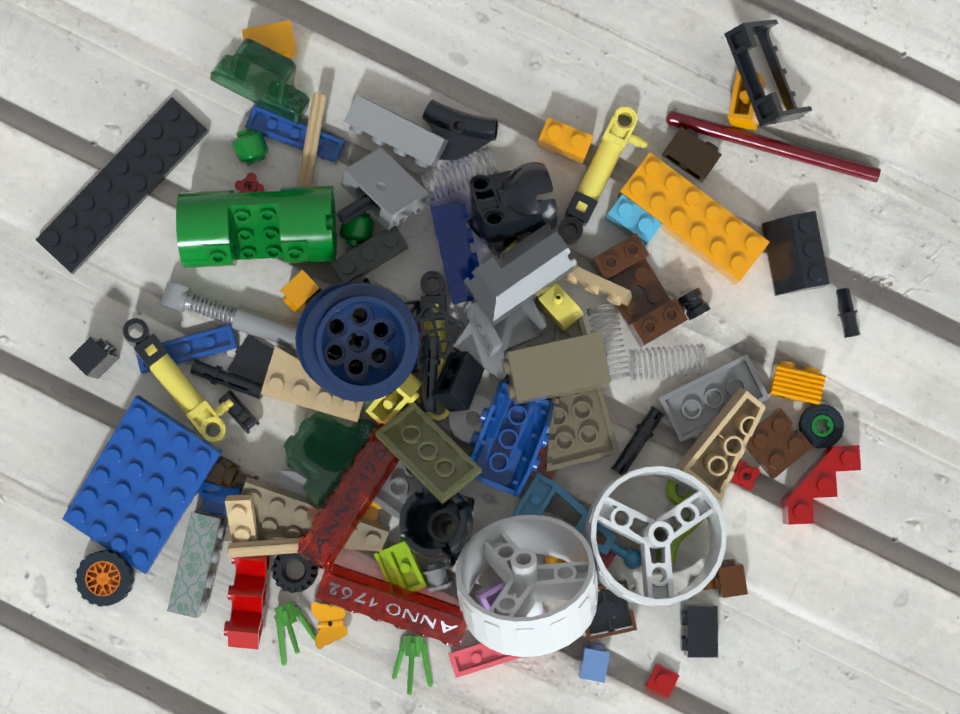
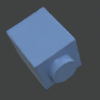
M590 642V646L583 645L578 673L579 678L605 683L610 652L605 649V645Z

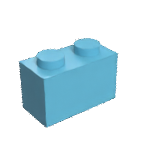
M623 194L605 218L628 236L637 233L644 247L662 225L660 221Z

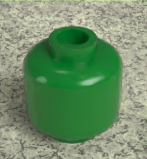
M249 127L236 133L238 138L233 140L232 147L240 163H247L250 166L266 159L265 154L268 153V146L260 131L251 132Z
M365 212L351 222L341 224L339 235L346 240V245L357 247L371 238L374 221L370 218V214Z

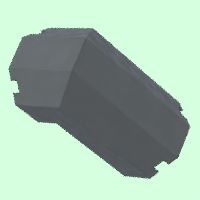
M547 223L508 251L501 253V259L497 255L493 256L472 271L475 277L471 281L467 277L464 280V285L493 326H495L576 270L577 262L575 258L571 261L567 256L571 253L569 247L554 228L551 230V226Z

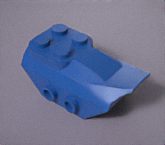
M499 381L489 408L484 407L479 418V422H482L479 432L474 431L469 445L473 446L469 456L482 469V473L475 477L474 480L518 497L531 471H536L541 457L537 455L540 448H545L549 440L550 433H547L555 403L544 399L514 405L513 399H509L507 394V384H510L509 381L504 383Z

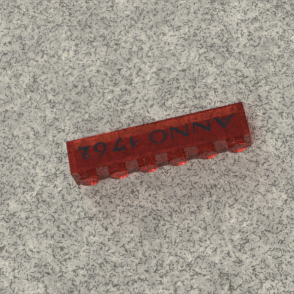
M380 423L378 428H374L368 437L369 442L364 449H360L354 458V465L350 470L344 472L340 479V486L336 492L333 491L328 496L327 506L322 513L319 512L312 522L313 527L308 534H304L298 543L299 548L297 552L301 557L328 572L400 461L376 437L375 432L385 425L383 423Z
M328 562L316 595V599L322 600L327 605L343 607L351 613H360L369 616L374 621H384L393 624L398 629L416 632L424 638L431 637L448 646L460 647L467 627L463 613L458 605L417 591L412 592L399 585L332 562Z

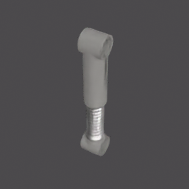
M170 281L167 282L160 302L161 306L182 313L185 310H189L190 312L198 313V315L210 316L211 319H218L219 322L231 323L232 329L296 350L295 335L297 324L241 305L238 308H233L232 305L228 307V304L225 306L224 302L220 304V301L216 303V300L212 301L211 298L207 300L208 298L205 297L204 299L203 295L199 297V294L192 293L188 287Z

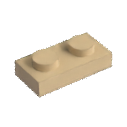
M227 495L225 505L232 542L258 541L259 535L252 495Z

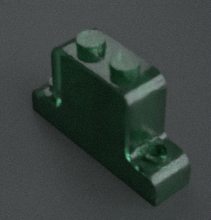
M244 39L233 56L224 55L211 72V81L295 124L299 123L309 108V97L294 86L295 63L291 59L252 39Z
M320 411L312 414L310 418L306 417L301 422L299 431L295 436L291 435L283 447L285 448L286 465L307 479L303 490L306 491V500L311 506L319 510L376 438L375 432L378 430L379 425L369 419H360L351 427H346L330 415Z

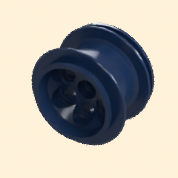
M342 282L322 290L305 306L298 320L295 343L297 355L303 369L316 384L341 399L365 402L387 396L405 382L416 364L420 338L418 326L411 310L396 294L373 284ZM357 308H362L364 318L359 322L354 321L353 311ZM339 319L341 328L338 332L332 333L329 329V324L332 320ZM382 322L385 325V332L381 336H376L374 334V327L377 323ZM352 334L360 336V339L357 340V346L352 343L349 344V341L352 340ZM337 345L339 354L337 357L330 359L327 355V350L330 346ZM377 348H381L383 357L381 360L374 362L372 352ZM355 359L359 360V370L355 373H350L348 369L349 363Z

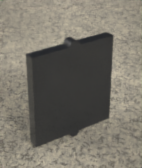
M248 335L241 348L235 351L236 356L227 370L249 380L264 384L274 350Z

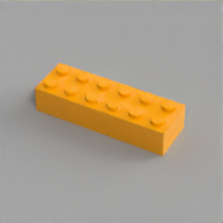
M649 152L617 196L620 198L622 194L660 221L662 223L661 230L734 285L742 280L770 243L651 152Z

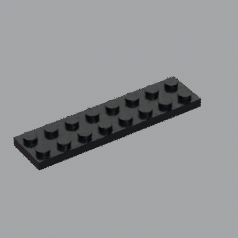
M171 97L35 240L71 274H74L209 131Z

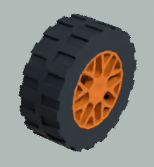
M101 550L89 554L85 560L80 562L75 578L77 591L81 593V597L92 605L96 604L102 607L116 604L128 596L127 594L133 588L132 584L135 581L133 573L135 572L134 568L132 569L128 561L114 551Z

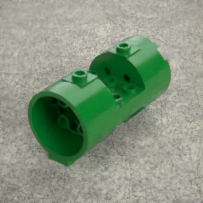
M334 187L281 188L280 191L234 193V190L179 193L176 205V232L182 266L184 268L236 266L237 260L283 258L285 264L336 260L337 232Z

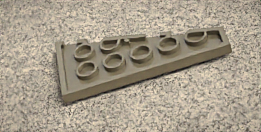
M580 317L565 331L561 330L555 323L554 342L587 335L583 317ZM602 389L550 398V402L555 403L548 429L550 437L547 445L546 472L619 454Z
M250 477L246 478L240 494L252 495L259 535L258 540L327 536L329 548L381 552L390 532V526L347 511L337 513V515L343 517L341 519L334 515L335 511L341 509ZM331 518L340 523L339 526L328 530L333 535L323 530L325 527L337 524ZM229 526L223 541H232Z

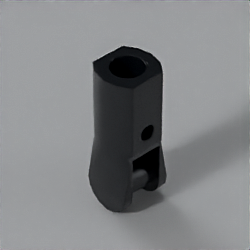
M229 390L218 402L221 404L231 399L234 404L227 412L249 434L250 429L255 424L259 425L260 422L239 398ZM245 412L249 417L242 422L238 417Z

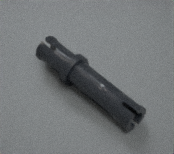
M423 336L421 409L424 412L435 413L437 412V400L432 396V393L437 383L438 365L441 362V359H438L440 336Z
M197 359L192 364L191 375L199 376L209 380L213 385L220 384L255 397L258 400L263 397L261 394L263 384L225 371L219 365L215 367Z
M654 406L650 407L641 424L636 425L635 428L637 430L611 469L620 475L628 471L649 437L652 438L654 436L653 431L665 415L662 411H659Z

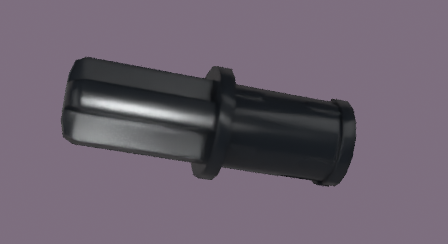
M841 288L836 290L840 313L837 315L841 318L844 338L860 335L856 317L858 311L854 310L850 289Z

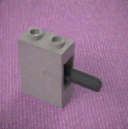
M380 147L344 169L341 186L356 201L338 211L337 217L340 223L347 224L368 211L381 225L390 230L396 225H402L408 217L414 213L419 214L425 208L428 191Z

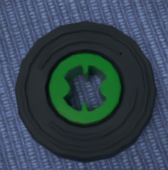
M826 404L813 405L807 408L802 413L798 423L799 431L815 448H829L835 445L842 437L844 431V420L840 412ZM824 420V426L827 427V430H821V433L817 431L818 426L815 424L817 421L822 422Z

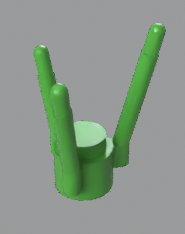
M294 602L274 608L276 612L274 619L277 626L281 664L283 666L286 665V653L282 625L287 627L295 654L300 653L292 623L298 622L296 617L299 618L314 641L316 638V634L302 614L300 606L295 607Z
M403 635V641L399 642V652L392 679L395 680L397 678L405 651V656H409L408 695L412 694L415 657H420V652L422 653L428 687L433 686L427 654V642H423L424 636Z

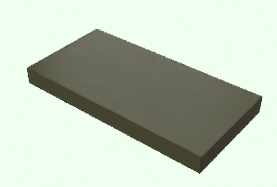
M415 402L375 432L376 437L442 504L482 473L481 467Z

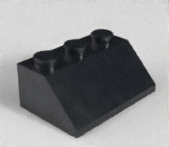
M816 211L794 214L761 224L763 236L770 242L766 247L775 296L823 288L830 284Z

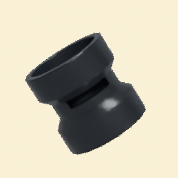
M699 287L678 298L681 306H684L687 310L686 315L689 321L711 309L708 302L703 300V293Z

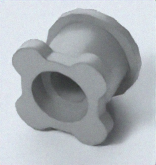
M437 563L427 565V570L423 572V575L427 577L429 585L427 592L451 587L452 582L448 581L445 570L447 566Z

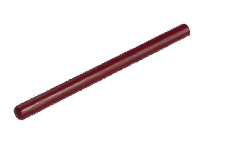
M670 111L666 116V123L670 126L683 127L684 129L688 127L699 134L877 183L880 177L881 169L676 111Z

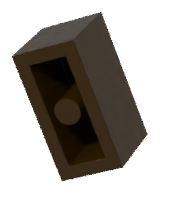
M680 127L662 153V156L702 183L722 154L718 152L719 148L708 141L705 143L698 138L699 135L694 130L688 127L686 129Z

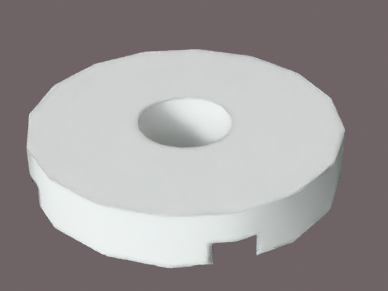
M475 394L469 410L450 412L449 424L454 435L463 442L470 443L474 431L479 432L482 422L476 426H470L466 422V416L470 412H477L481 415L483 408H489L491 401L484 396Z

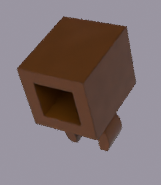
M735 559L723 560L716 573V577L703 590L718 588L719 596L722 598L747 595L748 591L743 564L736 563Z

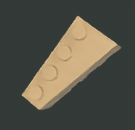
M275 346L262 387V395L360 423L366 401H349L327 392L308 376L299 359Z
M739 387L676 466L685 473L694 476L709 489L713 496L721 501L725 494L726 486L731 481L739 459L742 458L746 450V444L750 436L753 435L766 406L748 391Z

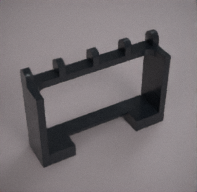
M777 19L742 23L724 33L760 126L797 120L804 117V114L812 111L811 106L797 107L793 98L796 96L795 91L790 90L785 74H787L786 68L782 69L776 54L778 48L773 46L769 31L778 24ZM754 35H757L786 108L785 111H783L776 92L765 95L749 54V50L758 46Z

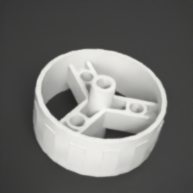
M655 466L641 467L628 471L609 482L598 493L586 517L584 538L587 540L593 553L597 578L606 588L618 597L631 603L658 606L671 605L687 600L700 592L714 578L725 554L727 529L724 514L717 499L703 483L694 476L679 469ZM643 476L668 479L681 485L692 494L655 520L608 497L622 482ZM683 508L687 509L690 513L688 522L684 521L680 516ZM617 512L625 516L623 526L615 522L614 517ZM670 517L673 519V522L677 525V528L674 531L670 524L664 522L666 519ZM707 518L710 531V549L706 563L698 577L688 587L674 595L670 543ZM633 520L645 524L636 533L629 529ZM597 523L635 542L640 547L644 597L624 588L605 568L599 555L596 541ZM661 548V563L653 564L650 550ZM655 568L660 569L662 572V579L659 582L655 581L652 577V571Z
M518 515L501 519L487 525L474 534L458 557L456 586L463 618L473 636L489 649L518 657L540 656L552 653L578 639L590 626L595 616L598 602V582L592 550L587 540L575 528L563 521L540 515ZM536 554L554 556L568 563L537 565ZM492 567L506 585L490 609L486 610L477 604L469 596V593L476 580ZM569 600L563 606L542 614V602Z

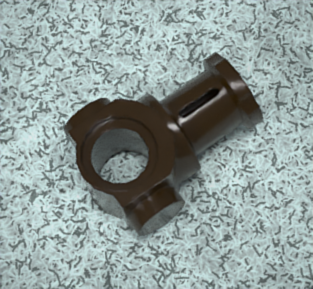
M220 456L206 479L229 489L233 486L242 490L247 477L259 480V476L255 475L253 477L241 471V466Z

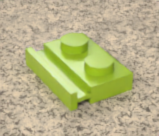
M404 540L374 554L394 600L428 585V581L425 575H423V570L415 553L408 548Z

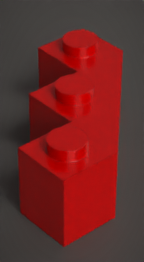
M860 445L830 446L822 452L815 463L806 470L792 489L781 499L783 524H814L812 498L838 497L836 472L861 470Z
M270 555L231 558V564H235L236 576L234 585H229L227 598L232 600V613L230 621H225L224 636H228V647L258 650L263 630L264 619H262L266 603L267 570H269Z

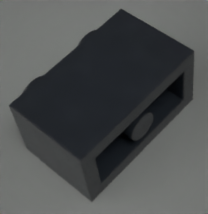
M89 337L69 359L86 376L99 379L119 357L115 354L117 351L116 347L108 340H104L101 337L99 339Z
M468 351L448 354L432 396L449 412L469 410L485 368Z
M684 604V610H680V625L684 626V636H680V650L684 651V655L688 658H718V606L714 604Z

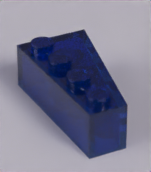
M458 197L429 203L452 305L475 300L464 285V280L467 277L470 281L475 277L472 271L479 266L477 253H472L470 243H474L471 228L466 229L464 219L469 218L466 204H461Z

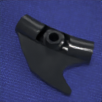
M433 99L428 103L422 119L429 124L433 133L449 140L439 160L457 161L476 152L491 141H496L498 119L465 113ZM462 123V129L458 131L457 125Z

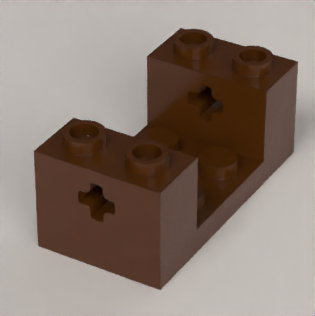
M637 233L594 257L590 264L598 276L628 290L633 286H639L643 289L644 295L641 299L632 298L628 306L620 304V306L615 305L641 348L688 319L676 298L670 300L646 259L649 253Z

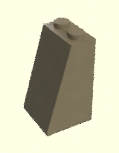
M601 332L510 351L504 355L505 359L502 360L504 375L508 374L510 383L507 384V394L509 399H513L514 405L602 389L611 382Z

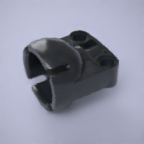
M525 163L510 171L491 175H475L470 179L472 212L479 230L486 241L498 243L504 238L527 233L532 234L547 223L551 226V230L557 226L556 200H536L537 195L553 191L550 175L543 163Z
M426 487L421 488L423 492H414L407 498L401 509L399 520L401 536L406 538L404 542L412 552L428 561L452 568L457 561L460 550L465 547L472 534L474 521L472 512L475 500L472 497L457 492L442 504ZM454 523L455 531L451 535H447V527Z

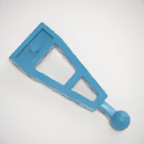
M537 473L512 516H542L556 492L582 516L575 527L581 534L588 510L559 484ZM597 523V530L607 538L603 546L597 544L598 551L607 555L608 551H611L623 558L624 564L628 568H639L641 566V552L636 549L627 550L614 542L617 537L609 529Z

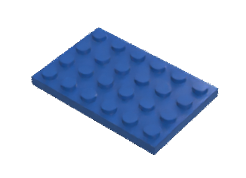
M138 395L133 399L62 519L109 551L120 554L130 565L147 574L223 450Z

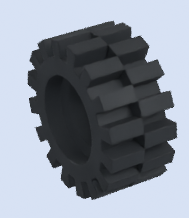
M311 552L278 554L273 561V566H271V571H273L272 578L275 579V584L278 587L280 586L283 591H289L290 593L302 592L308 589L315 582L318 575V564ZM298 560L304 565V575L300 579L295 580L287 576L285 568L289 561Z

